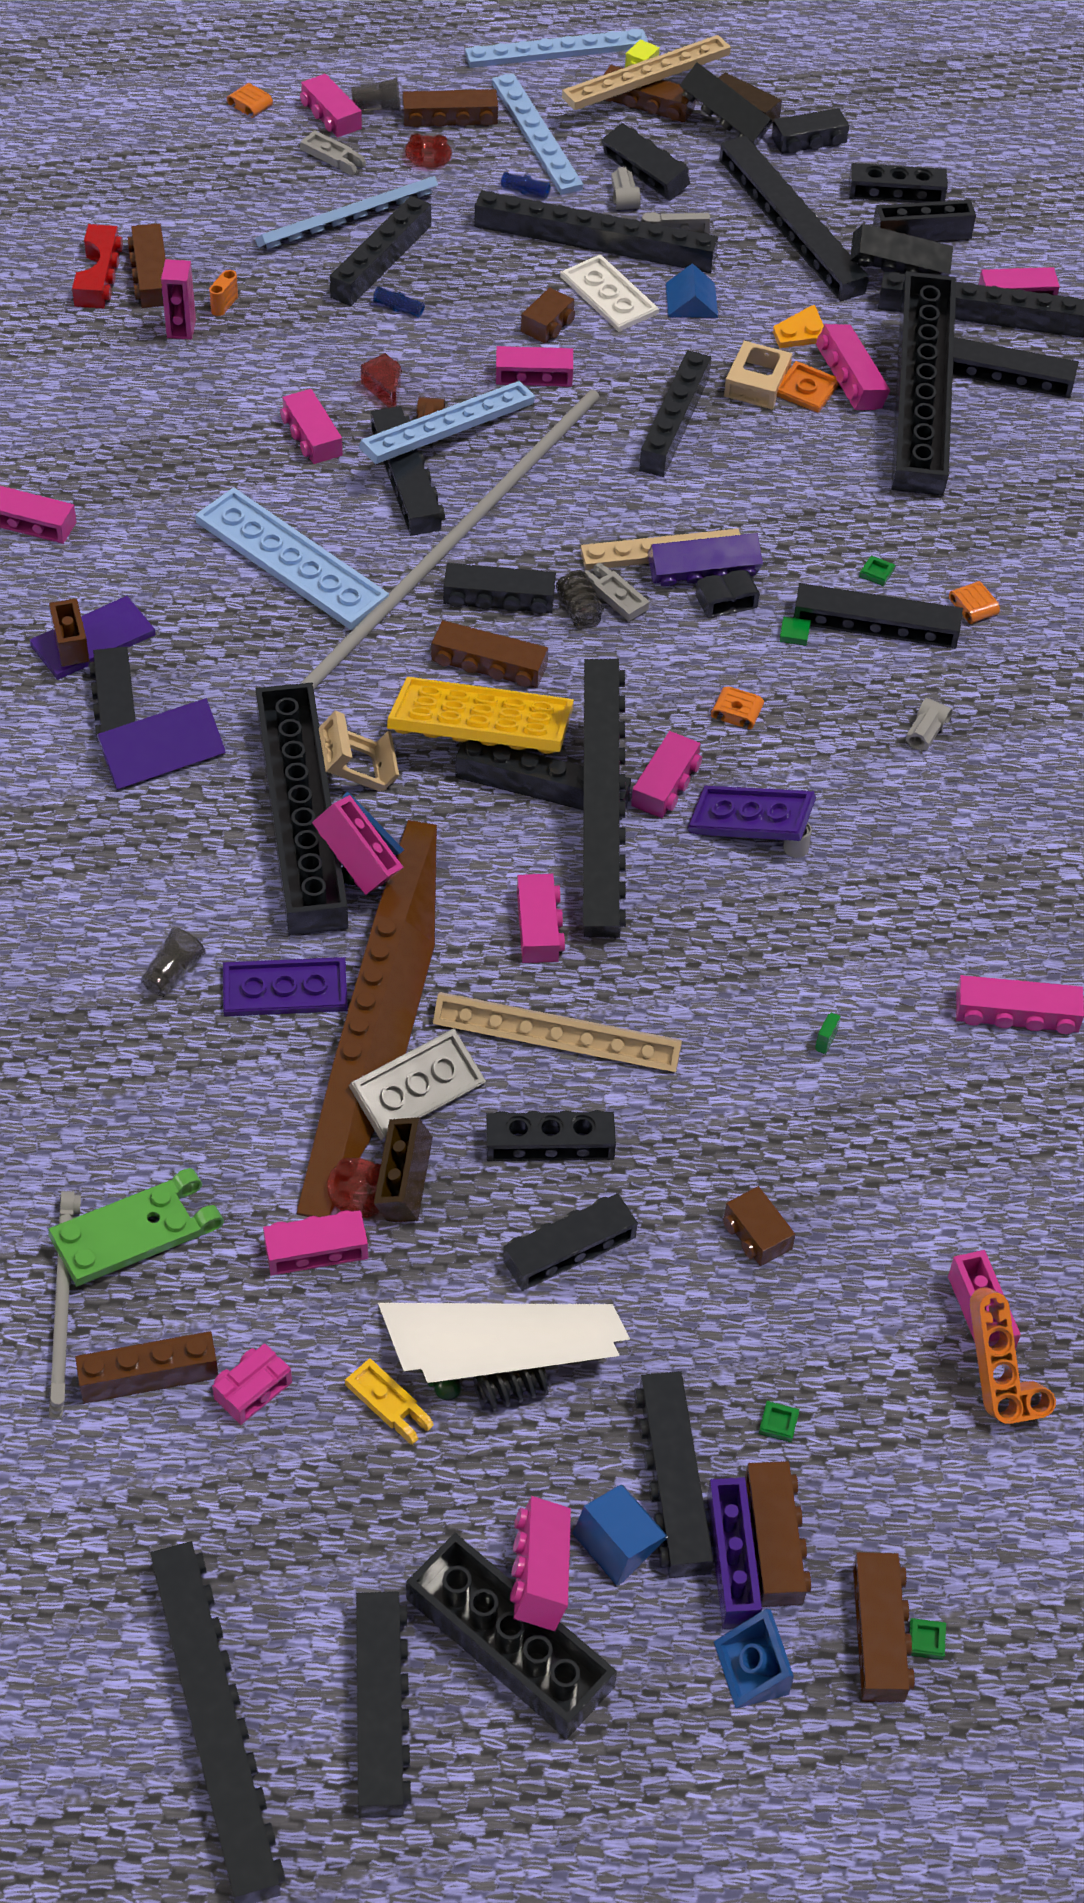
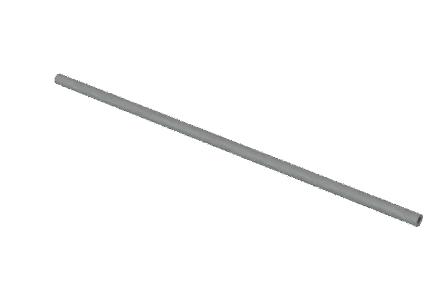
M589 390L389 593V596L376 606L301 683L313 682V689H315L599 400L597 391Z

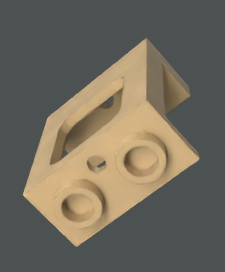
M744 341L726 377L724 397L773 410L777 391L785 374L791 368L793 353ZM748 362L774 369L771 375H764L746 370L743 367Z
M336 710L319 727L326 772L377 791H385L399 777L391 732L387 731L377 742L347 730L345 714ZM351 748L371 757L375 778L346 766L352 759Z

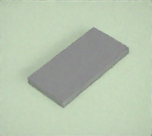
M453 1028L351 1082L348 1086L378 1137L382 1140L386 1138L389 1119L415 1117L421 1119L483 1085L486 1080Z

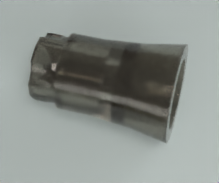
M398 77L382 82L361 84V87H351L352 101L360 110L401 111Z
M172 928L157 955L146 968L145 974L141 977V983L150 992L165 997L169 990L174 989L192 966L206 955L204 946L189 932L180 928Z

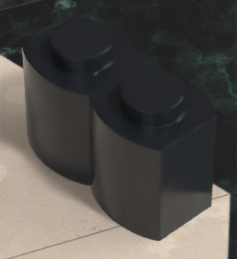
M738 570L724 576L713 575L697 581L695 596L706 617L715 618L729 615L732 612L737 613L757 608L760 592L749 572Z

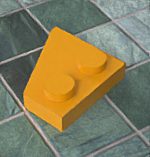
M811 305L773 326V334L779 349L817 343V338L824 325L816 306Z

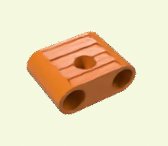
M250 83L234 91L226 99L228 105L231 106L235 103L234 108L244 114L249 115L252 113L251 118H254L273 105V99L268 93Z
M233 270L224 271L209 288L211 313L214 316L224 315L235 300L238 299L237 273Z
M980 581L949 592V599L955 607L963 608L962 615L969 624L1000 613V606L997 600Z
M726 686L722 688L711 711V716L716 719L719 712L723 713L721 721L743 727L745 721L748 720L750 723L747 729L751 730L764 705V700L756 694Z

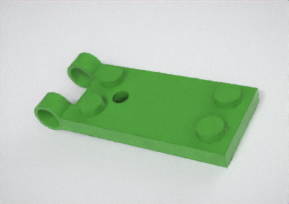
M187 1168L178 1172L172 1180L48 1228V1236L77 1287L219 1229L224 1224V1219L215 1205H209L200 1209L194 1217L190 1218L180 1198L198 1192L202 1187V1182L193 1168ZM156 1216L160 1220L156 1223H151L147 1218Z

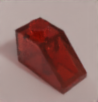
M384 353L360 365L361 384L390 408L396 407L398 403L402 369L396 360H393Z

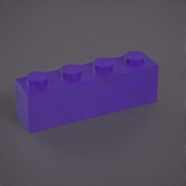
M758 533L651 544L648 551L653 584L661 583V586H672L681 580H687L688 583L693 584L707 576H724L738 570L748 571L752 577L756 575V572H759L763 565Z
M745 1477L710 1479L707 1494L722 1629H734L762 1612Z

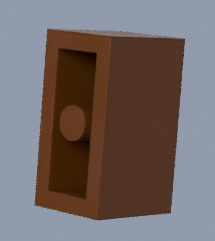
M549 287L521 314V332L545 344L552 337L556 338L561 329L566 324H571L575 318V299Z
M77 598L49 603L52 627L61 666L90 662L87 638Z
M759 1186L726 1203L723 1218L725 1228L731 1235L736 1234L742 1242L741 1246L745 1255L749 1259L754 1258L759 1266L793 1249L796 1234Z

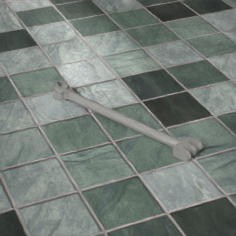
M61 1191L59 1224L73 1219V1214H80L81 1195H74V1191ZM59 1254L57 1258L49 1417L52 1420H59L63 1415L70 1287V1274Z

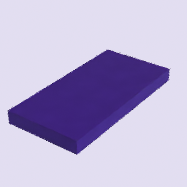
M128 596L81 616L87 638L90 662L94 661L93 650L117 647L129 648L156 635L155 628ZM53 629L29 640L32 649L57 680L89 666V662L61 666Z
M207 698L96 735L116 790L226 753Z
M704 785L688 825L689 833L697 835L801 841L816 800L815 792Z
M345 957L223 962L224 1017L348 1011Z

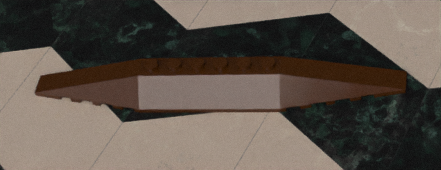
M408 820L400 842V846L404 851L396 855V858L404 868L387 881L374 918L332 1065L297 1208V1215L323 1217L332 1214L375 1131L348 1085L407 1052L435 947L436 824Z

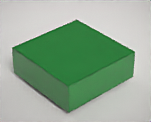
M871 555L860 571L859 577L885 586L896 565Z
M783 616L779 642L807 646L811 620Z
M832 1012L828 1014L817 1036L816 1051L826 1055L838 1032L840 1015Z
M766 1401L759 1434L792 1443L800 1409Z
M910 1618L911 1656L944 1660L946 1622Z

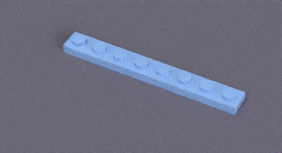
M631 29L619 32L610 31L600 34L465 48V55L469 67L474 68L628 51L640 39L646 42L648 40L643 29Z
M514 73L492 78L493 87L560 195L583 190L581 179Z
M432 176L261 234L255 238L258 247L266 245L267 249L280 246V240L288 238L289 242L303 238V232L310 230L312 235L324 231V225L332 223V226L336 227L346 223L345 218L353 216L354 220L367 216L368 210L375 209L377 213L390 208L388 203L396 201L397 205H400L415 194L418 195V198L432 194L431 189L438 186L436 177Z
M520 381L364 438L360 441L359 449L377 464L532 405L535 395Z

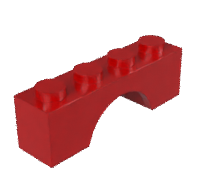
M88 224L84 238L86 258L95 261L96 264L87 270L76 272L72 286L74 307L104 309L106 300H111L112 288L110 284L115 283L114 268L119 266L118 252H122L123 238L118 235V226Z

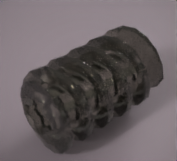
M575 570L561 577L557 581L555 588L561 597L562 603L565 605L566 611L569 613L570 619L573 621V625L579 630L596 627L601 621L604 607L600 602L599 596L596 594V590L592 587L587 573L582 570Z

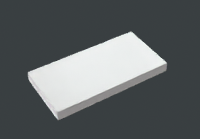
M601 254L560 272V277L618 332L659 314V308Z

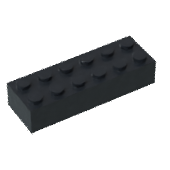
M455 1532L406 1581V1599L567 1740L615 1688L617 1670L561 1622H559L556 1630L552 1631L514 1619V1602L510 1601L514 1582Z

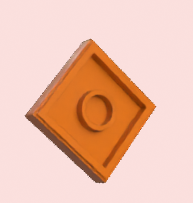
M795 361L785 374L777 391V397L819 413L840 384L835 376Z

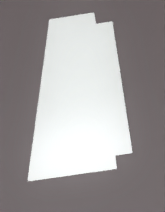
M378 1303L403 1371L422 1369L427 1383L619 1356V1353L613 1342L630 1340L613 1304Z

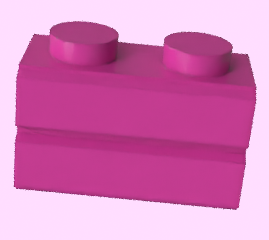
M266 1344L261 1345L257 1350L254 1348L249 1349L243 1354L240 1363L231 1371L226 1369L215 1378L214 1385H212L214 1399L242 1425L292 1383L291 1369Z

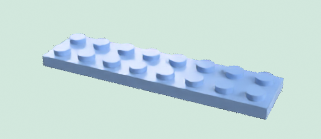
M234 487L195 514L197 524L350 630L354 629L376 606L389 596L388 592Z

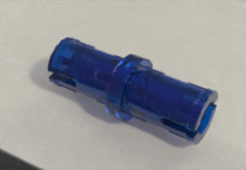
M504 172L501 178V186L503 188L517 190L524 195L529 193L548 198L550 194L551 184L549 182L532 179L529 175L519 176Z
M378 286L373 295V302L389 306L395 312L402 311L420 318L425 309L424 302L411 299L402 292L395 293Z

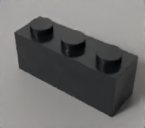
M840 108L778 118L773 120L771 138L781 154L796 153L798 151L818 149L831 145L837 146L847 143L849 123Z

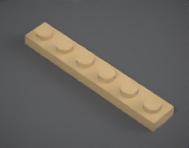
M739 529L586 544L581 545L580 551L585 570L593 569L594 565L599 562L607 568L648 564V551L651 544L740 535Z

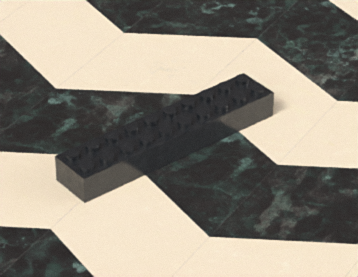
M915 272L905 273L901 291L891 490L944 496L949 477L956 302V277Z
M313 682L255 688L257 715L288 935L349 929L348 905L341 863L312 823L332 805L319 734V720Z

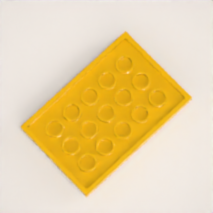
M406 677L388 716L387 729H393L400 734H409L411 732L423 733L424 736L429 738L440 736L452 737L453 740L458 742H466L468 740L480 741L487 746L503 744L509 745V747L516 750L532 748L538 749L541 753L551 754L561 750L573 711L574 699Z

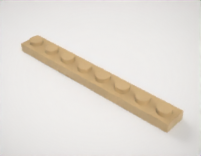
M719 35L563 89L562 99L574 110L581 109L692 69L696 62L703 65L730 55L731 46Z
M442 992L438 993L433 1024L672 1072L677 1070L682 1040Z

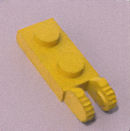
M369 1358L345 1379V1386L389 1427L395 1428L408 1443L413 1445L419 1439L414 1429L403 1420L408 1414L426 1431L433 1427L432 1419L417 1405V1401L372 1359Z

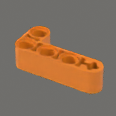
M982 1287L977 1289L970 1298V1310L985 1410L1005 1424L1049 1416L1056 1406L1054 1394L1035 1381L1020 1383L1008 1300L1004 1295L990 1288ZM990 1299L994 1301V1304L990 1305ZM990 1305L989 1311L985 1310V1306ZM995 1331H999V1341L995 1345L989 1346L988 1340L990 1335ZM1003 1364V1375L998 1379H994V1369ZM1040 1392V1402L1036 1406L1031 1407L1030 1401L1032 1396ZM1008 1398L1009 1405L1007 1409L1003 1412H998L999 1402L1002 1399Z

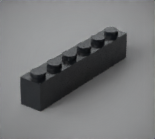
M410 196L329 275L330 298L352 306L431 227V204L413 196Z
M954 337V376L1071 398L1079 361Z
M689 350L686 351L641 448L639 471L665 477L709 380L712 356Z
M401 406L370 411L373 435L410 422L409 416L404 415ZM414 449L383 461L410 536L441 531V521L445 520L443 505H438L437 503L438 493L436 487H431L430 471L428 468H424L423 452Z
M799 583L793 618L811 620L810 626L956 649L961 629L963 608Z
M474 740L461 743L456 755L455 778L580 810L584 809V766L512 749L499 744L487 746L480 741ZM625 777L626 792H620V800H625L627 807L630 799L631 778Z
M682 1371L641 1375L640 1388L634 1389L636 1409H642L644 1419H639L641 1440L647 1439L649 1450H644L646 1471L652 1470L654 1480L649 1481V1496L651 1503L657 1502L659 1513H654V1521L668 1536L663 1541L664 1545L659 1546L661 1568L667 1567L669 1578L710 1575L713 1566V1555Z
M399 1591L356 1593L359 1818L403 1817V1804H411V1781H403V1768L410 1767V1744L402 1745V1732L409 1731V1708L402 1709L401 1696H409L408 1673H401V1661H408V1639H400V1627H407V1604L400 1605Z

